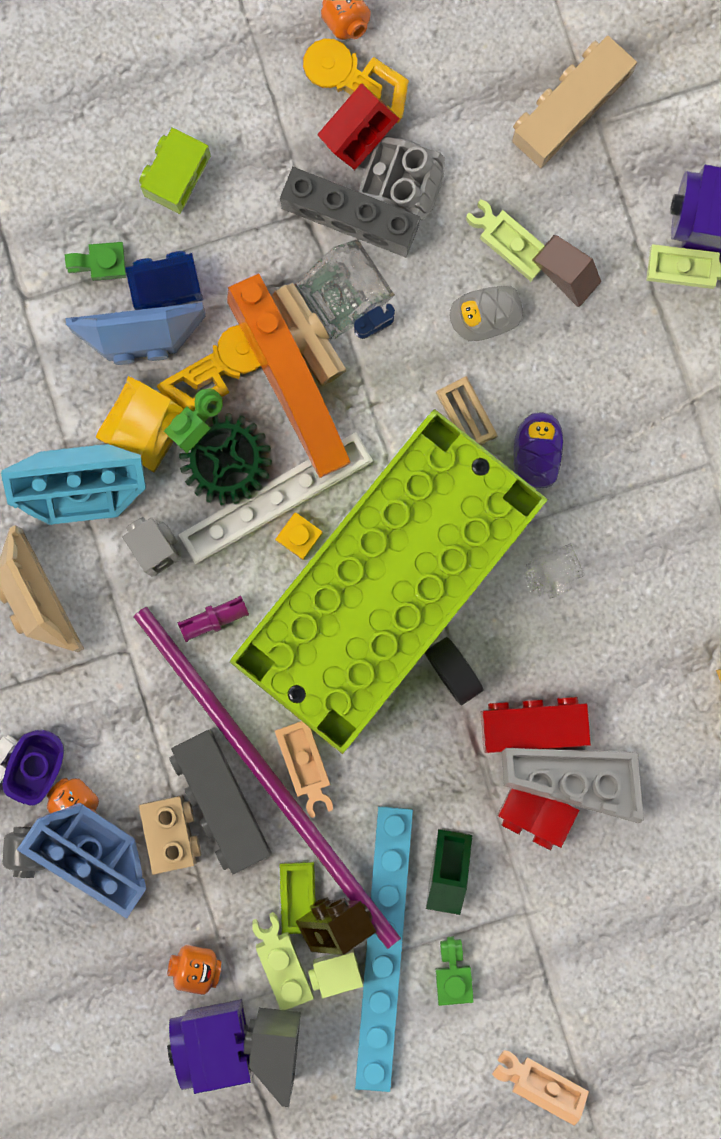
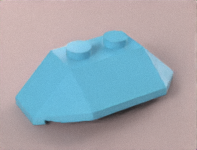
M110 444L40 451L1 471L7 504L14 508L18 507L28 515L49 525L118 517L146 489L141 455Z

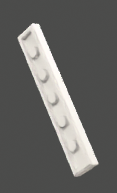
M355 432L341 440L351 462L349 465L319 478L310 459L263 485L261 491L255 490L251 492L252 498L250 500L244 496L240 499V504L235 505L232 503L180 533L179 537L194 563L198 565L372 464L373 460L358 434Z

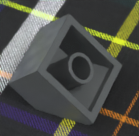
M259 1007L256 1020L250 1019L249 1029L245 1037L244 1054L250 1055L249 1068L282 1107H289L295 1079L301 1012Z

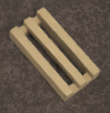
M467 376L436 391V395L449 420L465 432L446 396L448 393L452 394L478 444L482 446L486 442L498 437ZM462 386L487 432L483 436L458 391V388Z

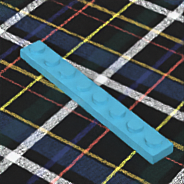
M378 806L371 899L401 939L387 949L376 934L367 938L355 1089L390 1092L413 809Z

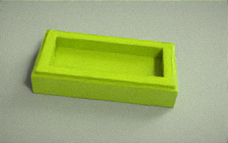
M314 862L280 863L282 934L286 932L289 934H301L295 921L311 911L310 906L316 902Z

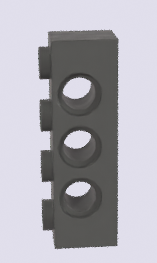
M293 166L280 196L281 209L405 258H407L419 228L420 216Z

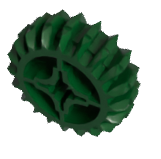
M226 413L225 423L221 424L218 415L212 416L214 425L210 426L209 431L195 444L191 452L179 454L180 460L190 462V464L182 466L180 470L182 474L193 473V475L187 478L185 483L188 487L199 483L194 491L196 496L200 497L207 490L206 501L210 504L214 501L216 495H219L221 506H226L227 496H232L233 503L238 505L240 504L239 493L243 492L248 500L252 498V494L248 490L250 486H253L258 491L262 490V485L256 480L258 477L269 479V473L262 470L261 467L272 466L271 459L262 458V455L271 452L270 445L259 446V444L265 441L266 435L259 433L253 437L258 428L255 423H251L244 429L245 417L240 416L236 425H234L231 413ZM230 434L225 443L219 447L204 446L207 441L217 435ZM241 437L253 448V465L237 455L238 443ZM225 452H230L232 459L236 463H233L231 466L227 463V467L224 468L215 456L219 457L221 454L225 456ZM199 455L206 457L207 460L214 463L211 483L205 480L200 473ZM233 472L248 474L244 480L235 485L221 486L227 476Z

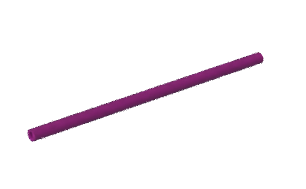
M148 607L138 611L133 616L348 899L361 901L369 909L373 918L371 922L376 930L375 934L387 949L401 939L395 929Z

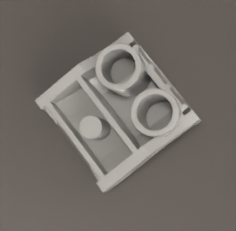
M385 136L374 148L360 189L357 192L420 216V220H423L433 210L443 183L445 157L441 152L415 145L406 140Z

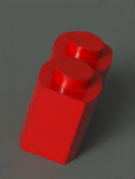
M510 788L497 816L504 819L501 826L519 835L522 829L535 835L532 840L533 842L551 851L553 845L562 848L580 810L563 802Z

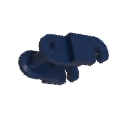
M386 304L387 310L385 313L380 306H377L358 318L354 323L356 337L365 339L392 325L395 314L392 304Z

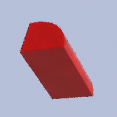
M361 83L317 135L338 158L356 170L400 118Z

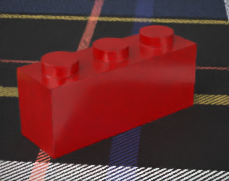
M578 697L558 698L556 706H544L543 700L522 701L523 708L509 709V702L488 704V711H480L484 753L502 752L505 748L549 749L591 745L587 703L578 704Z

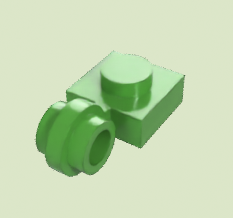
M211 388L200 390L195 396L196 409L194 412L186 407L172 420L164 432L182 450L188 453L209 431L210 427L205 421L210 416H215L221 411L223 406L222 396Z
M454 936L447 937V940L440 941L442 962H449V967L435 968L438 1005L474 1003L470 965L456 966V961H463L461 939L454 940Z

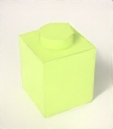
M354 948L344 955L330 954L313 960L314 969L308 970L312 988L314 991L320 989L322 999L363 987V979Z

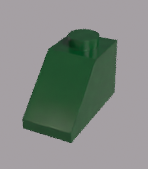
M438 829L426 909L456 915L461 914L468 884L472 835Z

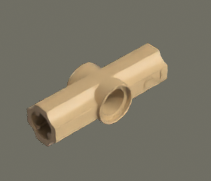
M293 283L276 290L271 297L317 381L323 386L339 378L346 372V368L328 340L330 339L318 316L315 313H311L304 298Z

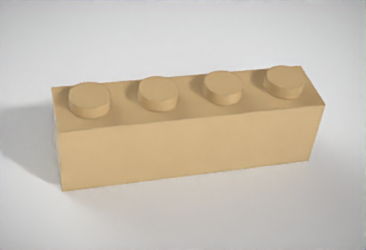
M607 35L600 43L596 40L591 43L582 55L584 60L577 67L573 64L570 65L559 78L561 81L560 85L554 91L548 88L537 100L536 104L538 107L530 115L525 112L514 124L513 128L515 131L512 142L538 167L542 168L633 74L637 61L610 36Z

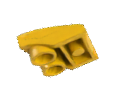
M128 376L117 401L99 428L96 438L106 444L140 454L142 465L155 473L173 443V440L164 430L184 408L151 387Z

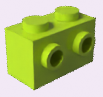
M172 127L167 136L163 135L159 139L155 149L157 156L151 166L146 165L140 176L139 183L141 184L140 188L144 197L181 214L211 157V153L207 144Z

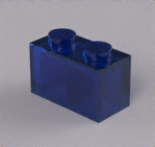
M176 251L167 254L166 259L153 261L151 258H144L134 261L132 263L133 266L125 267L135 310L184 305L204 300L196 262L192 253L186 254L185 251Z

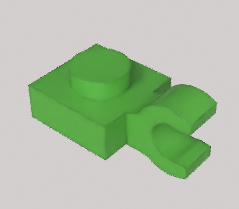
M123 242L88 244L89 254H65V265L68 273L91 271L92 281L126 278Z

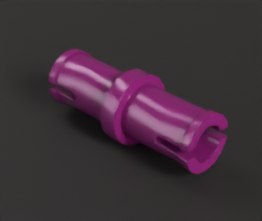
M240 595L214 608L211 605L205 607L206 611L177 623L185 642H188L212 630L216 633L222 630L221 626L244 616H249V613Z

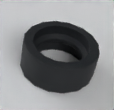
M445 637L426 650L425 655L430 664L460 705L465 704L484 691L476 674L448 637Z

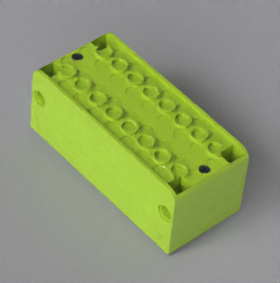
M434 409L231 658L230 663L343 754L548 499Z

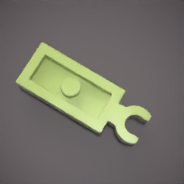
M480 199L477 206L485 215L482 218H475L471 213H468L466 216L467 223L474 228H483L485 231L481 234L480 239L532 282L541 271L532 259L544 247V244L505 211L502 210L495 217L492 214L489 203Z
M652 244L649 253L646 281L714 289L717 280L721 281L720 253Z
M272 912L269 914L272 923L270 928L262 929L257 919H254L252 921V929L255 936L263 940V942L256 944V951L280 1010H287L313 1000L314 995L289 933L286 932L278 935L279 919Z

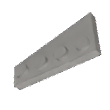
M505 748L501 752L505 787L635 823L644 821L637 752Z

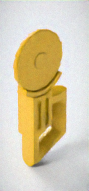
M323 38L322 40L315 41L307 48L303 57V69L306 77L313 84L321 88L336 87L337 92L344 90L351 95L363 83L381 100L382 85L370 78L372 73L377 74V76L394 86L390 109L400 118L397 124L400 122L404 114L409 83L407 78L375 57L369 61L361 72L357 69L356 53H353L351 56L350 50L342 42L335 39Z
M236 325L222 333L218 340V346L213 345V353L165 379L156 387L162 395L168 397L182 408L188 407L194 412L196 409L195 398L174 387L176 384L183 381L198 390L213 381L215 386L211 389L216 390L224 397L229 394V390L221 376L226 374L232 378L240 379V373L253 372L260 367V364L241 327Z

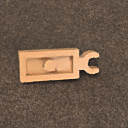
M301 721L275 730L297 797L304 794L308 795L309 800L306 809L311 818L316 816L313 809V804L316 801L325 802L328 812L332 811V800L329 796L323 794L321 789L331 784L311 728Z
M504 1050L500 1054L498 1061L505 1064L507 1068L498 1065L492 1073L496 1079L515 1083L512 1092L574 1126L579 1122L589 1094L588 1090L528 1057L523 1063H520L518 1058L509 1051Z

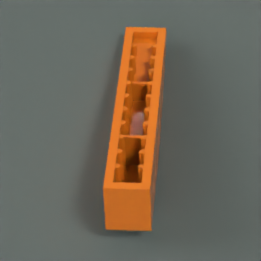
M258 273L229 286L227 303L319 478L351 463L324 400L260 274Z

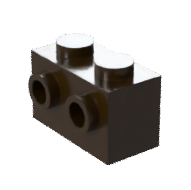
M326 897L320 899L310 906L311 911L295 921L310 951L316 953L344 955L376 933L371 922L373 918L369 909L361 901L346 900L345 898L329 900Z

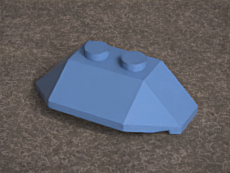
M200 302L65 319L66 325L71 332L105 359L114 361L116 365H126L134 363V358L148 357L149 361L168 359V354L178 352L206 317L203 303Z
M81 803L38 818L17 848L22 854L126 919L146 890L135 839Z

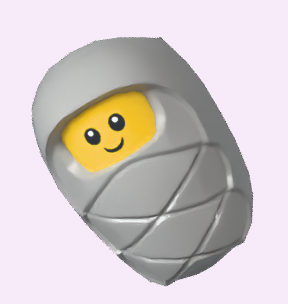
M497 286L471 291L462 295L452 303L449 315L453 329L468 342L481 341L504 334L517 327L522 320L523 308L518 292L514 287Z

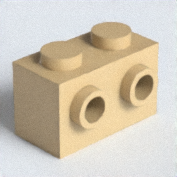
M181 795L140 804L139 810L152 875L197 864L196 857L201 856L198 836L191 835L189 823L194 822V814L190 801L185 802L184 796Z

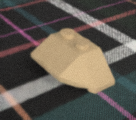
M16 525L9 528L0 556V600L4 604L8 602L14 612L10 619L19 634L24 633L26 637L71 651L80 652L84 650L23 529Z

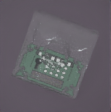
M358 239L333 247L294 284L311 312L315 313L322 322L331 341L353 328L358 318L377 306L382 308L395 296Z

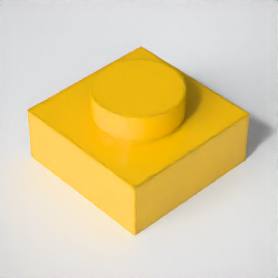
M295 512L278 534L275 541L304 560L323 534V531Z

